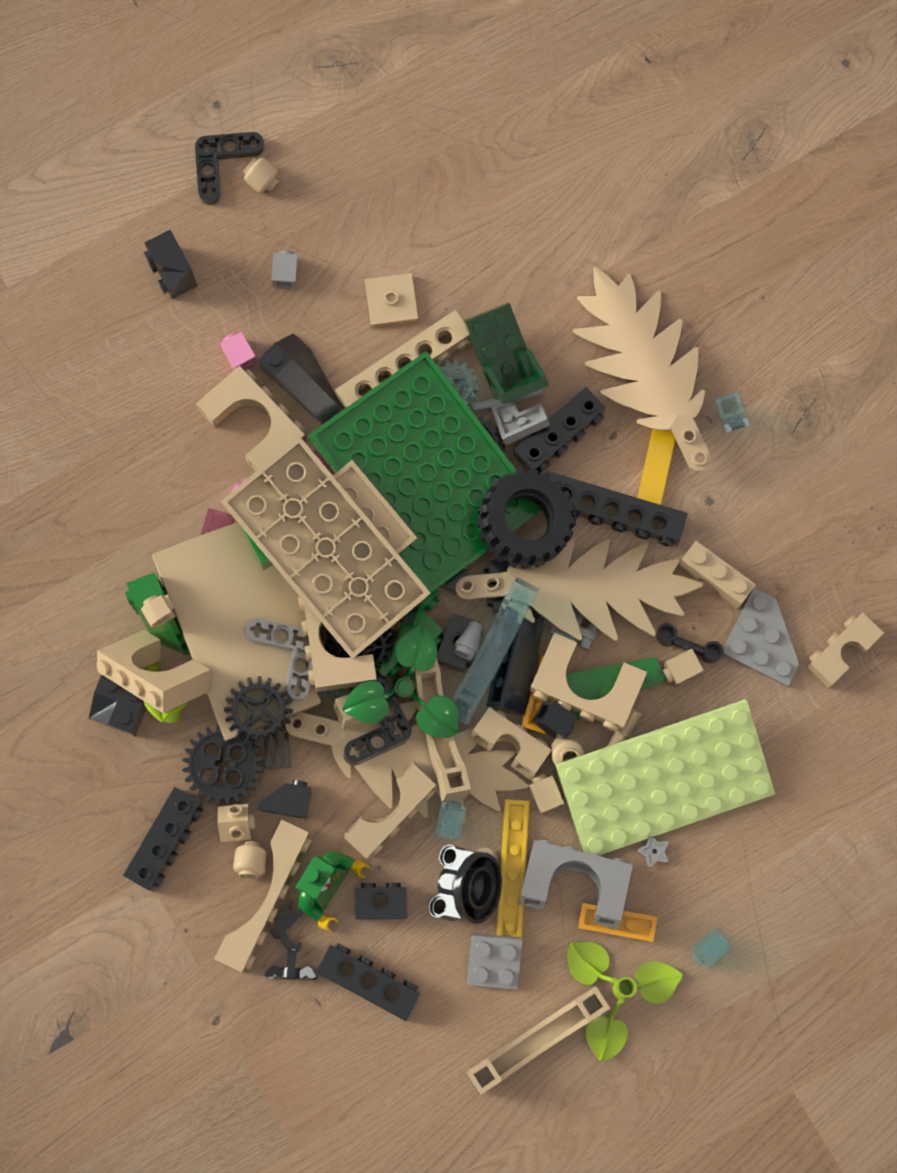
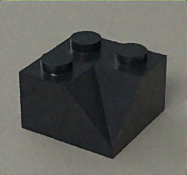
M171 230L144 242L147 248L144 255L153 274L158 272L161 277L158 283L164 294L168 292L173 299L198 287L193 271Z
M101 674L94 691L88 719L135 737L147 708L143 700Z

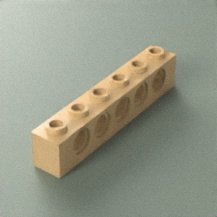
M454 310L335 389L337 398L344 408L348 407L361 397L359 395L361 390H372L380 384L379 379L382 376L390 377L400 370L399 365L401 363H410L420 356L419 352L423 349L431 351L430 357L435 363L443 364L451 357V353L457 349L462 351L470 345L471 339L464 321L457 311ZM442 336H448L452 341L448 344H442L439 342V339Z

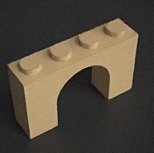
M238 366L198 401L196 406L198 411L214 428L235 409L242 406H256L263 409L271 418L269 433L256 447L245 455L247 463L257 472L299 436L306 442L304 434L306 430L297 420L294 423L288 417L289 412L281 403L276 405L273 402V395L265 386L260 388L255 383L257 378L249 369L244 371Z
M298 597L300 612L305 611L306 621H301L303 636L309 637L310 644L305 646L306 660H312L313 670L308 671L310 686L315 685L316 692L356 687L366 681H376L373 654L357 656L353 659L351 657L339 658L329 654L323 648L319 640L323 623L303 599Z
M146 630L97 650V669L100 674L162 713L210 691V669L194 659L168 671L152 672L143 670V668L161 661L160 639Z
M554 633L530 688V692L534 693L533 697L540 701H555L569 712L571 709L579 712V716L587 721L593 722L595 719L602 722L603 727L608 730L617 732V729L622 731L647 672L624 662L612 690L606 696L596 700L580 698L571 691L566 681V669L575 651L577 642Z

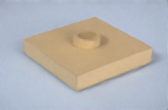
M412 273L364 279L371 327L418 321Z

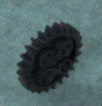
M216 724L215 732L206 727L207 735L204 736L198 732L200 740L198 742L190 740L194 746L193 749L185 748V751L190 754V758L182 759L183 762L189 764V767L182 769L184 773H190L185 782H194L190 790L195 791L199 789L198 798H202L206 794L207 803H210L213 798H215L217 806H220L222 799H225L228 806L231 804V798L240 803L239 795L243 794L248 798L247 789L256 790L253 781L262 780L256 775L257 772L264 771V768L258 766V763L264 761V758L256 756L261 751V748H253L255 738L251 739L249 744L245 743L246 734H243L240 739L235 737L225 741L219 724ZM224 743H228L225 760L230 765L224 768L223 786L219 787L221 768L217 764L222 763ZM210 745H217L219 747V752L215 757H208L206 755V750ZM242 748L244 750V755L240 760H233L231 758L233 749ZM210 769L214 770L216 774L215 779L212 782H204V772ZM233 772L239 773L241 777L240 782L236 785H229L228 776Z

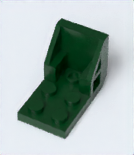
M509 302L464 320L484 376L495 399L506 404L549 386L547 378L535 356L526 347Z

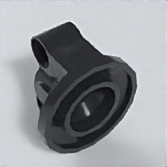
M454 845L444 846L439 854L440 863L444 866L438 879L439 894L430 901V914L435 918L447 921L459 920L472 924L483 923L491 917L501 896L502 875L496 858L486 852L470 851Z

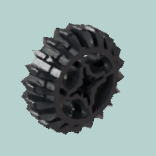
M391 627L357 656L373 654L374 666L380 669L382 667L381 662L387 663L389 660L388 655H391L393 652L394 638L392 637ZM328 631V638L326 640L328 653L339 658H350L349 654Z
M261 676L257 677V684H253L251 677L247 678L249 685L247 687L241 681L238 682L241 691L238 692L232 688L230 692L235 696V699L226 698V702L231 704L232 707H224L225 713H232L231 716L225 718V722L230 723L234 721V724L229 727L230 732L238 728L237 739L246 734L245 743L249 744L251 737H255V745L257 746L260 744V738L264 737L265 743L269 744L270 739L268 736L271 734L275 740H278L279 735L276 731L286 732V728L281 724H291V719L285 717V715L293 714V709L285 708V706L292 704V700L282 699L288 694L287 690L278 693L277 691L280 689L281 684L276 683L272 688L270 687L272 679L268 678L266 685L262 684ZM253 691L267 692L262 699L257 701L245 696ZM273 698L277 700L280 707L278 720L267 709ZM239 702L244 704L249 710V715L244 724L240 722L237 716ZM264 704L263 712L265 716L260 717L259 715L253 718L254 709L252 706L257 705L258 707V705ZM258 721H264L272 726L263 731L250 730V727Z

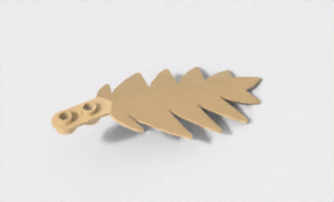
M595 266L593 268L596 296H578L577 300L588 312L608 325L573 329L572 332L586 341L606 349L621 352L586 361L585 366L621 379L636 381L601 390L600 394L620 405L656 416L638 419L637 424L656 430L671 429L689 467L695 471L707 469L711 463V454L693 419L700 412L705 391L701 390L690 400L698 369L699 348L694 347L670 366L680 338L682 319H678L654 337L661 308V291H657L636 313V292L631 274H627L618 286L607 274ZM686 432L692 433V440L685 439L684 435ZM701 454L704 458L703 462H697L695 456Z
M571 538L567 542V546L550 562L547 561L542 566L537 568L532 566L530 569H522L521 565H517L515 568L509 566L507 572L465 576L457 582L456 592L460 598L465 600L508 596L513 607L527 620L534 623L535 619L528 605L529 603L539 614L557 628L578 641H582L583 638L571 605L572 603L601 632L614 641H618L607 603L637 628L654 637L656 632L640 601L665 613L683 617L684 612L674 597L691 593L702 588L703 584L687 577L674 575L673 572L680 563L678 559L659 562L637 571L647 551V543L631 549L604 568L611 543L610 539H606L578 558L569 567L576 542L574 538ZM496 582L497 585L491 588L488 586L490 583ZM466 585H472L469 590L463 589Z
M416 700L399 704L408 722L418 709ZM393 707L388 709L386 716L395 714ZM302 712L288 717L291 719V724H286L288 733L294 737L332 746V752L338 766L349 779L352 777L351 766L345 761L343 756L345 746L351 740L382 727L380 722L373 724L361 723L342 730L339 721ZM397 718L394 721V724L396 726V731L394 734H400L401 737H403L404 729L399 730V728L397 727L396 723L397 720H399V718ZM296 720H301L302 722L299 728H294ZM418 724L411 727L410 738L405 744L360 765H354L372 791L390 809L393 808L392 769L396 778H398L413 761L436 782L434 789L440 797L426 738ZM319 726L325 727L323 734L317 733ZM474 728L457 733L453 738L466 767L471 786L469 793L481 803L500 812L501 808L496 791H514L529 787L528 784L514 773L503 768L515 756V751L491 750L490 752L483 751L469 754L477 745L476 742L469 738ZM377 736L373 737L370 741L371 745L375 748H382L385 744L384 740ZM363 742V748L358 751L351 748L350 755H355L358 758L360 752L366 749L365 742ZM422 799L416 807L424 818H428V800ZM463 799L444 802L462 823L465 824L467 822Z

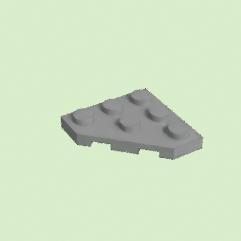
M753 588L723 647V655L788 687L799 666L790 636L776 598Z

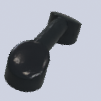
M664 623L659 626L656 632L657 640L662 646L669 647L674 645L687 651L693 649L694 653L700 655L706 663H715L723 656L724 649L719 642L710 641L705 647L678 637L677 630L672 624Z

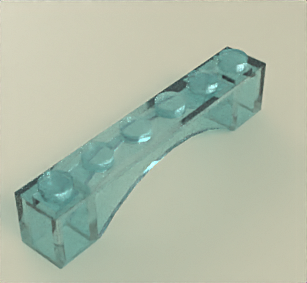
M516 578L513 581L478 654L452 699L458 709V720L466 725L473 719L540 590L520 578Z

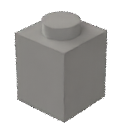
M287 250L273 253L271 278L273 288L297 289L298 254Z

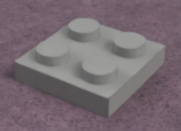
M472 932L467 985L517 990L522 937Z

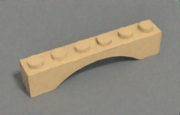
M437 658L434 665L427 671L415 668L414 673L410 676L415 685L414 693L427 704L432 697L443 696L441 673ZM416 701L418 711H420L424 707ZM424 732L442 803L467 798L471 791V786L465 764L461 759L453 736L437 738Z
M281 819L270 842L273 852L274 871L268 895L259 911L246 924L225 936L214 958L215 960L242 973L246 969L250 970L256 959L253 953L257 945L262 946L268 934L264 930L268 922L273 923L279 911L275 907L279 899L284 900L290 886L286 884L290 876L295 877L301 863L298 862L301 853L306 854L312 840L309 839V832Z
M593 986L466 1071L480 1095H482L545 1050L609 1010L610 1007L598 988Z

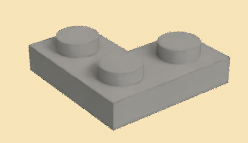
M515 400L506 404L500 402L491 406L505 445L550 425L541 403L522 412H519Z

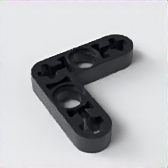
M245 132L208 135L197 139L195 143L197 184L200 200L204 204L213 205L220 199L218 159L259 156L264 151L265 146L263 137L259 133ZM241 140H243L244 150H241V145H240V141H241ZM251 140H256L257 144L254 149L250 146ZM227 141H233L237 144L233 151H226L223 145ZM216 142H219L220 152H217ZM204 144H209L208 152H204L202 149ZM206 165L214 167L213 174L209 176L203 175L201 170ZM206 182H211V188L214 192L212 197H207L205 194L207 193Z
M376 677V681L381 683L384 688V694L389 692L390 687L385 679ZM394 694L385 700L388 705L394 708L395 714L385 716L380 721L382 727L351 740L345 746L343 756L350 765H360L405 744L409 740L412 729ZM399 718L396 723L399 730H405L403 737L400 734H394L396 731L394 721ZM376 736L384 740L385 744L382 748H375L371 745V739ZM363 742H365L366 749L360 752L358 758L355 755H350L351 748L358 751L363 748Z

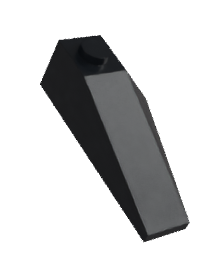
M294 333L275 342L258 359L260 368L321 425L344 410L312 350Z

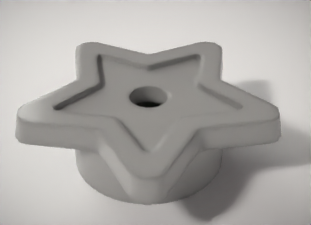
M649 836L647 844L639 848L637 852L645 856L648 868H651L657 861L668 863L665 850L669 842H658L653 836ZM653 849L657 850L656 854H653Z

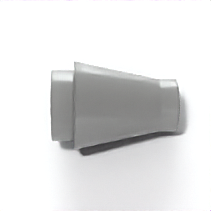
M470 621L468 627L454 644V653L463 659L473 660V657L478 654L481 633L484 627L478 622Z

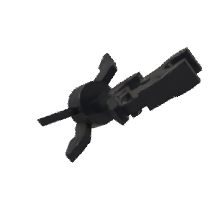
M289 900L277 918L278 922L275 930L270 929L274 939H279L287 949V965L281 969L273 965L265 972V976L267 979H274L277 976L279 979L297 980L308 977L309 980H316L317 976L309 966L303 969L295 968L296 953L300 951L302 943L299 942L294 945L286 935V931L303 915V911L299 909L295 914L290 913L289 909L293 901Z

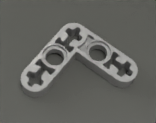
M262 619L251 620L245 628V636L250 642L292 651L285 690L288 692L286 696L293 702L302 701L310 690L308 671L313 670L312 660H306L305 647L302 641L296 640L294 645L290 644L293 640V632L297 633L295 638H304L302 628ZM255 625H258L259 630L267 632L269 627L272 628L269 640H266L268 634L260 633L258 637H255L254 632L250 631V629H254ZM277 630H284L288 634L286 642L280 643L275 639V632ZM298 659L305 660L308 663V670L299 672L295 668V661ZM292 675L298 678L306 677V680L302 679L300 681L299 687L303 692L298 696H295V691L291 690L297 683V678H292Z

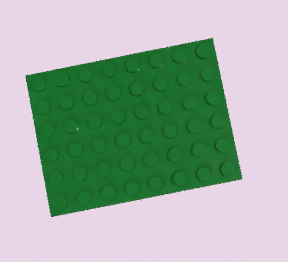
M427 351L308 435V438L335 473L353 460L415 534L417 539L402 550L399 556L430 593L487 552L485 549L487 546L486 541H481L478 535L481 532V528L477 527L476 522L479 517L477 513L479 505L482 503V499L496 481H499L507 473L512 475L516 469ZM514 499L505 508L506 523L509 529L514 532L542 511V509L530 500Z

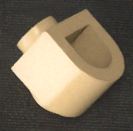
M168 594L164 597L162 595L158 597L154 595L143 602L144 606L141 608V611L151 628L158 627L176 617L172 611L175 605Z

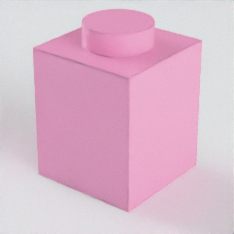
M242 332L238 334L232 333L223 339L224 342L220 343L233 370L238 366L246 370L257 364L256 356Z

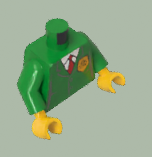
M330 851L323 857L314 856L296 885V889L300 894V909L314 921H318L319 928L332 932L328 928V924L330 921L338 924V920L330 915L323 914L349 869L358 877L364 879L366 876L360 872L364 867L371 869L370 866L361 859L354 861L353 858L338 851Z

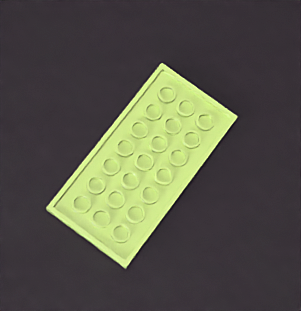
M745 699L555 765L582 850L585 853L595 852L602 855L648 839L649 836L654 837L775 795L750 708Z

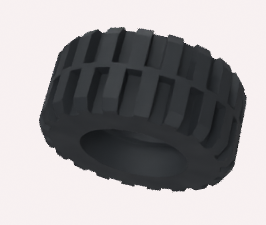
M523 469L516 470L512 475L507 473L490 487L483 497L482 503L479 505L477 511L479 517L476 522L477 527L481 528V532L478 534L480 540L486 541L487 546L485 549L489 553L494 551L497 554L496 560L499 562L506 560L510 567L515 568L517 565H521L522 569H530L532 566L537 568L544 565L547 561L550 562L567 546V542L571 540L574 533L572 529L576 526V518L572 517V514L576 510L574 504H569L568 502L571 496L568 491L563 492L560 489L563 485L558 480L555 483L549 480L551 475L545 472L542 476L537 475L538 470L530 469L527 473H524ZM514 499H527L536 503L543 510L547 519L545 534L537 540H526L515 535L509 529L505 520L504 512L509 502Z

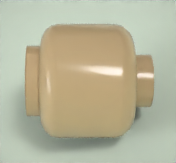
M254 157L243 171L245 173L244 181L258 193H263L266 189L271 192L279 182L276 179L278 169L264 157L258 160Z
M570 736L555 739L550 747L552 749L550 758L555 765L584 755V750L580 743Z
M246 841L244 845L236 848L233 870L239 874V878L243 880H257L259 876L265 873L267 851L260 847L258 842Z

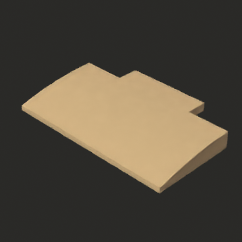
M300 436L220 501L352 659L431 594L399 556L402 550L417 539L415 534L353 460L332 475Z
M238 522L152 554L165 591L175 605L173 611L192 659L210 669V691L206 694L225 741L235 738L239 732L238 728L230 732L229 727L234 724V721L226 723L225 718L231 716L232 713L224 712V707H232L231 704L226 702V698L235 699L230 690L233 688L238 692L241 691L238 682L241 681L247 687L249 686L247 678L251 677L253 684H257V677L261 676L262 684L266 685L267 679L271 678L272 683L270 687L273 688L276 683H280L281 687L277 691L280 693L285 690L292 651L250 642L245 636L247 624L251 620L262 619L302 628L301 621H306L305 611L300 612L298 597L300 596L274 565L265 570L261 568ZM255 625L254 629H250V631L254 632L255 637H258L260 633L268 634L266 640H269L272 630L269 627L267 632L260 631L258 625ZM277 630L275 632V639L280 643H284L288 640V634L284 630ZM293 632L291 645H294L296 640L302 641L304 647L309 645L308 636H304L303 639L295 638L297 633ZM319 635L320 643L325 649V645L322 641L321 636ZM303 659L295 661V668L299 672L308 670ZM292 675V678H297V683L291 690L295 691V696H298L303 692L299 687L300 681L302 679L306 680V677L298 678ZM314 685L310 686L308 695L302 701H292V704L285 706V708L293 709V714L285 715V717L288 718L312 709L321 703ZM253 691L245 696L257 701L262 699L267 692ZM273 698L267 709L278 720L280 707L277 700ZM239 702L237 716L240 722L244 724L249 715V710L244 704ZM264 704L258 705V707L257 705L252 706L254 709L253 718L259 715L260 717L265 716L263 712ZM258 721L250 727V730H256L269 724L264 721Z

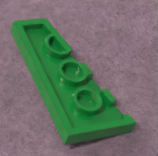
M656 657L626 662L647 672L639 692L666 680ZM623 663L567 673V684L571 691L580 698L587 700L600 699L612 690ZM571 709L572 714L577 716L575 721L582 719L579 716V712H576Z

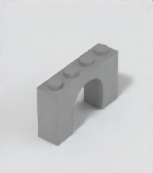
M534 840L519 905L543 911L552 879L563 871H580L587 874L595 882L598 889V902L593 924L618 930L633 865L628 864L623 859L615 858L612 860L604 858L599 853L581 852L572 846L561 847L554 845L548 840Z

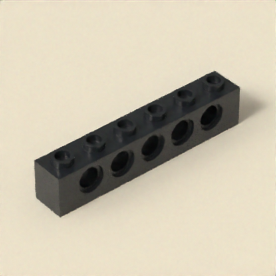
M546 471L547 474L551 475L549 480L554 483L558 480L563 484L560 489L563 492H569L571 499L568 502L569 504H574L576 510L572 517L576 519L579 516L587 518L589 523L601 526L602 523L612 526V530L621 533L630 531L635 533V536L640 539L649 540L650 537L659 540V544L667 547L678 545L688 513ZM583 499H591L594 502V507L585 508L582 506L581 501ZM614 506L618 513L613 516L608 515L605 512V507ZM630 513H637L640 515L641 521L634 523L630 521L628 515ZM661 520L665 528L662 530L655 529L652 521Z

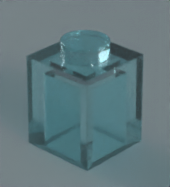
M739 392L715 399L726 432L750 425L746 408Z
M458 801L442 803L435 836L459 841L467 807H463L462 803Z
M713 928L690 947L693 951L691 957L698 966L704 965L706 968H710L729 952L732 947L716 928Z

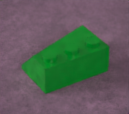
M153 572L126 583L129 589L125 592L127 600L137 615L141 616L149 633L160 639V645L184 655L190 654L176 617L158 627L151 628L141 611V608L144 606L143 602L154 595H157V597L162 595L164 597L167 595L164 585L157 574Z

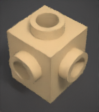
M248 804L218 807L217 823L220 842L251 840V829H255V815L250 814Z

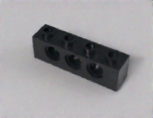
M337 943L336 947L329 946L316 973L398 1018L407 1021L420 996V993L417 992L418 986L407 980L403 984L394 979L396 974L383 967L381 971L371 967L374 962L361 955L358 959L349 955L351 950ZM345 961H350L354 965V972L350 976H344L340 971V966ZM367 973H372L377 978V984L370 989L366 988L362 982L364 975ZM390 985L396 986L400 991L399 997L394 1001L388 1000L385 996V990Z

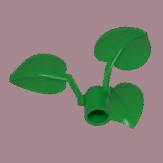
M419 624L404 634L395 647V656L402 666L411 667L404 676L396 677L392 682V688L386 694H384L382 684L377 681H366L359 684L346 698L342 711L363 723L373 724L380 722L388 712L389 706L385 699L389 698L393 693L401 697L410 696L424 707L416 715L417 724L423 732L437 738L452 737L458 733L459 716L456 704L450 698L440 695L432 697L427 704L414 693L415 685L410 676L414 673L415 668L427 671L434 665L437 658V647L432 634L425 626Z

